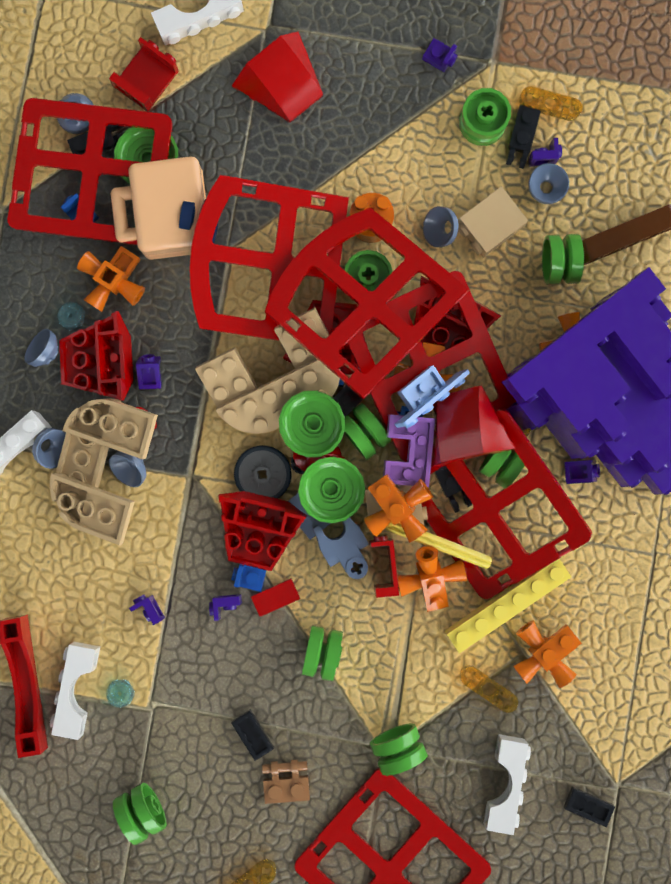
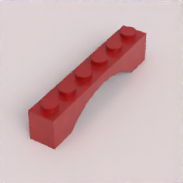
M27 614L0 620V644L8 661L14 689L15 742L18 758L40 755L48 748Z

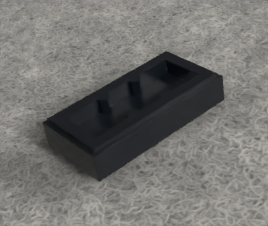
M251 709L231 722L254 761L274 749L273 744Z
M572 786L564 804V809L607 828L615 806Z

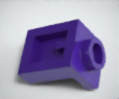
M433 38L422 60L445 72L448 66L452 67L458 57L455 54L457 45L453 44L450 48Z
M558 138L552 139L549 144V150L547 148H537L532 151L528 158L529 167H538L547 163L556 164L559 158L562 157V145L558 144Z
M145 354L138 358L136 370L139 390L161 389L160 356Z
M596 460L564 462L566 484L597 482V477H600V466L596 464Z
M145 594L133 600L135 605L129 608L132 612L143 606V614L146 620L152 622L153 625L165 619L153 595L146 598Z
M241 594L213 597V602H209L210 616L214 615V621H219L221 619L220 607H223V610L237 609V606L242 604Z

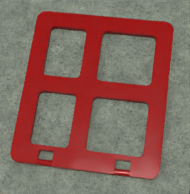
M39 98L27 99L23 106L21 133L19 135L11 202L9 203L7 217L9 226L15 230L120 243L116 239L114 225L93 222L99 176L105 174L129 177V167L132 164L143 162L103 157L106 127L111 124L154 130L155 134L150 161L166 160L169 155L173 126L171 118L167 114ZM43 117H54L89 122L85 153L80 155L38 149L41 119ZM28 124L34 125L32 136H26ZM41 166L82 172L77 215L74 220L28 214L35 167ZM18 191L24 192L23 204L16 203ZM137 240L122 243L137 245Z
M450 272L455 278H457L461 283H463L467 288H469L461 272ZM431 281L389 301L386 305L408 325L414 326L409 316V310L444 292ZM470 289L457 303L470 331V337L431 357L426 354L420 341L408 353L412 365L399 373L383 379L370 392L386 429L388 426V415H398L391 400L393 393L402 389L429 366L434 365L436 370L440 371L475 353L480 354L497 392V398L491 401L495 412L499 409L506 410L516 402L502 383L508 377ZM371 319L347 343L359 371L363 374L369 373L374 368L375 363L362 334L364 331L380 324L376 319ZM438 400L433 404L435 415L437 414ZM391 438L400 459L407 462L409 439Z
M499 409L495 413L500 423L504 425L505 432L510 441L515 445L516 449L514 451L528 469V474L495 495L488 496L463 460L431 467L430 474L443 466L447 467L472 502L473 508L452 522H448L432 499L421 503L422 507L426 506L427 522L437 536L464 546L459 536L479 523L484 522L512 560L511 565L490 577H486L477 565L462 560L467 580L482 599L492 598L506 588L586 544L592 537V531L511 414L505 409ZM540 488L569 530L535 551L528 553L501 516L500 510L534 489ZM565 540L569 546L558 551L555 545ZM451 556L455 562L461 560L457 557ZM507 573L511 580L501 584L498 578Z
M380 768L371 774L362 787L348 800L295 861L296 872L309 884H335L318 869L317 865L337 842H341L375 873L374 878L368 884H412L402 875V871L432 837H437L470 867V871L459 884H482L491 874L490 863L394 775H382ZM368 788L373 794L364 802L359 797ZM383 791L388 792L420 822L419 827L388 860L383 858L352 829V825ZM322 841L326 847L318 855L313 849Z

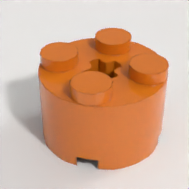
M366 193L358 196L353 202L350 215L371 207L393 225L394 209L388 197L378 193ZM370 230L356 235L361 241L367 243L381 241Z

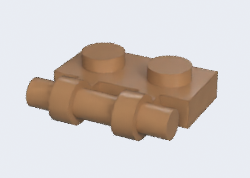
M291 760L289 763L273 761L271 764L262 765L263 774H272V778L263 780L265 804L310 800L308 775L299 776V771L308 770L307 761L298 762V760ZM292 772V777L279 778V773Z

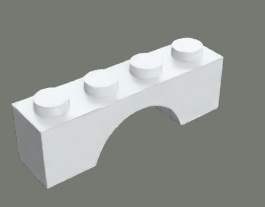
M209 0L207 5L197 12L185 13L177 10L170 4L151 12V15L164 45H172L178 43L186 36L197 35L202 29L215 27L223 20L236 18L244 10L241 0Z
M31 410L0 437V475L14 457L34 444L36 437L41 432L52 428L39 412Z
M73 642L65 648L63 660L66 661L65 667L61 670L58 680L61 683L60 692L57 691L54 705H57L56 713L52 715L50 720L51 735L75 740L83 736L88 712L84 711L76 702L74 687L81 675L96 669L101 646Z
M498 734L495 758L507 769L509 780L507 788L502 795L487 801L483 822L487 831L514 835L515 828L519 826L518 806L523 803L521 787L522 783H525L527 779L525 763L526 760L530 759L531 747L528 746L529 744L523 738Z

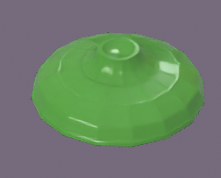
M129 128L118 139L114 149V159L150 162L155 131L144 128ZM172 135L168 159L178 158V147ZM122 177L127 183L130 184L129 177Z
M303 391L292 396L283 406L279 417V432L285 444L293 452L305 457H321L332 452L341 442L345 432V416L340 405L330 395L319 391Z
M327 457L319 459L307 467L300 478L298 493L301 505L308 515L320 522L337 523L347 520L358 511L364 500L365 484L363 476L355 465L343 458Z

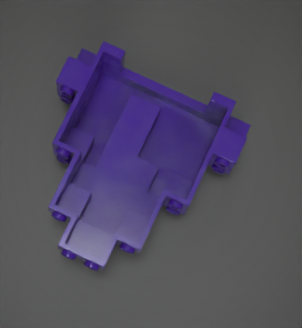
M648 267L625 285L601 299L590 308L591 312L538 354L519 364L507 374L508 377L502 383L516 400L506 410L522 430L529 428L533 430L536 427L540 428L546 425L572 459H584L587 456L591 458L596 455L621 487L633 488L643 480L654 495H667L671 492V330L667 327V320L671 318V312L662 302L659 295L666 288L650 267Z

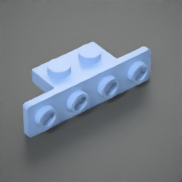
M434 365L426 368L397 392L409 409V412L394 425L397 428L413 426L417 423L419 415L430 412L437 400H444L450 395L449 390L453 387L461 386L466 381L464 378L470 374L469 370L459 371L445 382Z

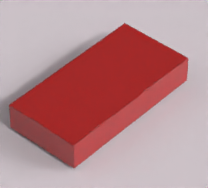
M292 578L251 596L259 617L301 599Z

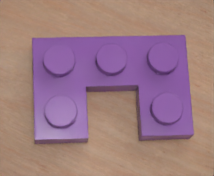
M389 414L387 437L409 439L407 462L384 460L383 476L388 474L394 484L413 486L421 479L429 487L435 418L417 417L418 421L413 426L397 428L394 424L403 416Z

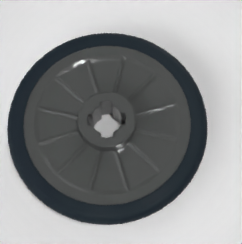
M259 445L249 448L241 454L235 464L234 480L240 492L247 491L278 499L287 491L291 482L292 472L289 461L282 452L271 446ZM266 470L267 478L261 479L258 471Z

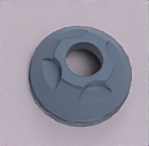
M79 93L68 94L60 100L63 102L93 105L89 98ZM57 118L60 126L69 133L81 134L89 130V122Z
M547 163L538 166L529 179L530 194L536 201L542 204L550 205L560 201L565 197L569 189L567 173L563 168L555 164ZM549 182L552 185V192H542L540 189L541 183Z
M437 206L427 213L423 222V233L426 241L431 246L446 247L457 236L459 228L458 219L451 209ZM447 221L451 223V231L448 234L444 228Z
M49 329L40 331L32 339L25 352V363L37 367L45 364L48 365L54 360L58 354L56 335Z
M49 428L41 432L33 444L32 452L35 461L45 468H57L66 432L56 428ZM49 439V448L45 451H42V443L45 440Z
M120 451L116 452L109 459V467L112 473L127 486L139 487L147 476L146 467L143 462L144 459Z

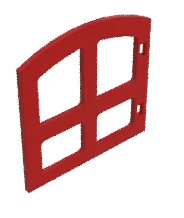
M220 175L211 188L200 211L191 246L189 268L190 291L199 329L280 341L274 331V328L279 325L267 314L264 320H255L217 314L215 312L209 280V263L216 261L269 270L271 272L269 301L279 278L295 258L292 255L297 209L302 207L330 212L332 214V226L346 218L349 197ZM242 185L256 187L255 194L243 193ZM231 196L279 204L280 211L273 253L213 243L212 238L217 223ZM311 197L324 199V206L312 205ZM343 243L327 253V256L339 266ZM312 268L306 276L323 280L319 316L330 335L337 286L316 268Z
M370 207L335 223L315 237L298 253L274 287L265 308V313L364 399L465 296L469 288ZM367 230L372 231L404 258V261L374 291H368L327 256L328 252L341 243ZM312 268L320 271L358 304V307L327 338H321L288 309L296 290ZM417 273H422L439 287L445 295L416 325L410 326L388 308L386 304ZM291 319L300 325L297 331L287 324ZM371 319H376L396 336L399 342L369 373L363 374L346 360L339 351ZM344 365L354 372L350 378L340 370Z

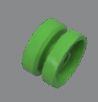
M481 88L470 94L464 103L459 117V128L462 135L470 143L477 146H488L497 142L503 136L511 118V106L508 99L500 91L492 88Z
M566 234L562 240L559 235H546L542 248V271L545 283L547 285L559 284L562 278L567 284L579 283L584 268V249L581 236L579 234Z
M372 250L357 252L345 265V271L368 291H374L393 272L387 258L379 252ZM369 275L371 280H366L365 276Z
M361 403L353 409V415L359 423L356 424L350 416L345 415L344 433L360 454L368 460L376 454V449L371 443V439L381 448H384L392 440L387 437V432L379 419Z
M513 449L495 454H487L479 468V472L489 478L498 471L495 483L506 488L514 482L525 465Z
M312 625L302 675L313 677L316 674L318 664H322L321 679L333 681L336 667L339 666L343 632L332 629L325 643L323 642L324 628Z
M409 723L394 727L371 740L370 746L374 755L380 757L377 762L382 775L389 776L402 773L419 765L428 757L423 743L417 742L420 735L415 724Z
M141 783L131 790V795L123 793L113 800V810L117 823L124 836L133 845H138L147 840L149 833L155 835L166 828V817L162 805L155 792L147 783Z

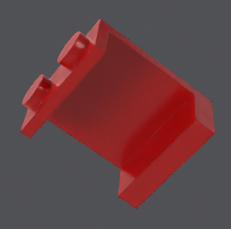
M140 37L138 42L141 49L120 76L113 72L109 80L115 89L149 112L179 70L176 65L177 61L172 55L167 52L163 54L151 40L146 41Z
M387 535L374 536V540L369 541L371 547L388 546L391 583L374 585L376 598L399 596L394 540L388 539Z

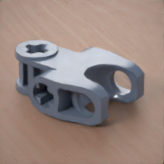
M350 517L342 521L344 526L343 532L337 538L326 537L318 525L313 527L319 549L330 567L340 562L345 572L353 579L363 578L367 574L368 565L360 550L368 546L369 543L360 527ZM353 562H356L357 564L361 563V565L358 566L359 571L356 572L354 569L350 570L353 568Z

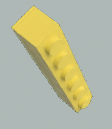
M558 559L520 582L506 588L444 630V632L460 654L570 579L571 575L561 560Z

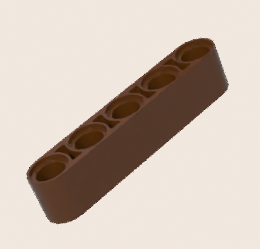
M671 204L582 240L584 265L671 230Z

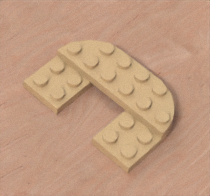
M316 308L297 316L321 338L329 336ZM293 319L287 323L295 331L300 327ZM281 326L275 327L274 331L295 368L293 371L257 387L235 347L195 368L217 407L216 412L233 428L253 434L267 433L278 429L279 417L283 406L296 394L303 391H319L332 397L338 387L340 378Z
M117 399L91 400L76 408L69 415L62 430L66 432L57 470L56 473H51L50 477L52 502L56 501L61 511L58 514L65 522L75 529L114 544L121 545L124 543L135 501L99 489L109 448L140 459H146L158 415L124 404L121 400Z

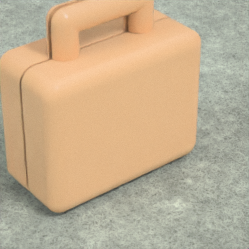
M190 156L132 164L128 170L130 186L113 188L110 193L116 239L120 243L137 240L139 250L150 260L191 255L195 227L201 207L206 199L203 170L199 161L195 157ZM132 200L135 221V227L128 228L125 201ZM183 201L195 203L194 222L190 230L179 228Z

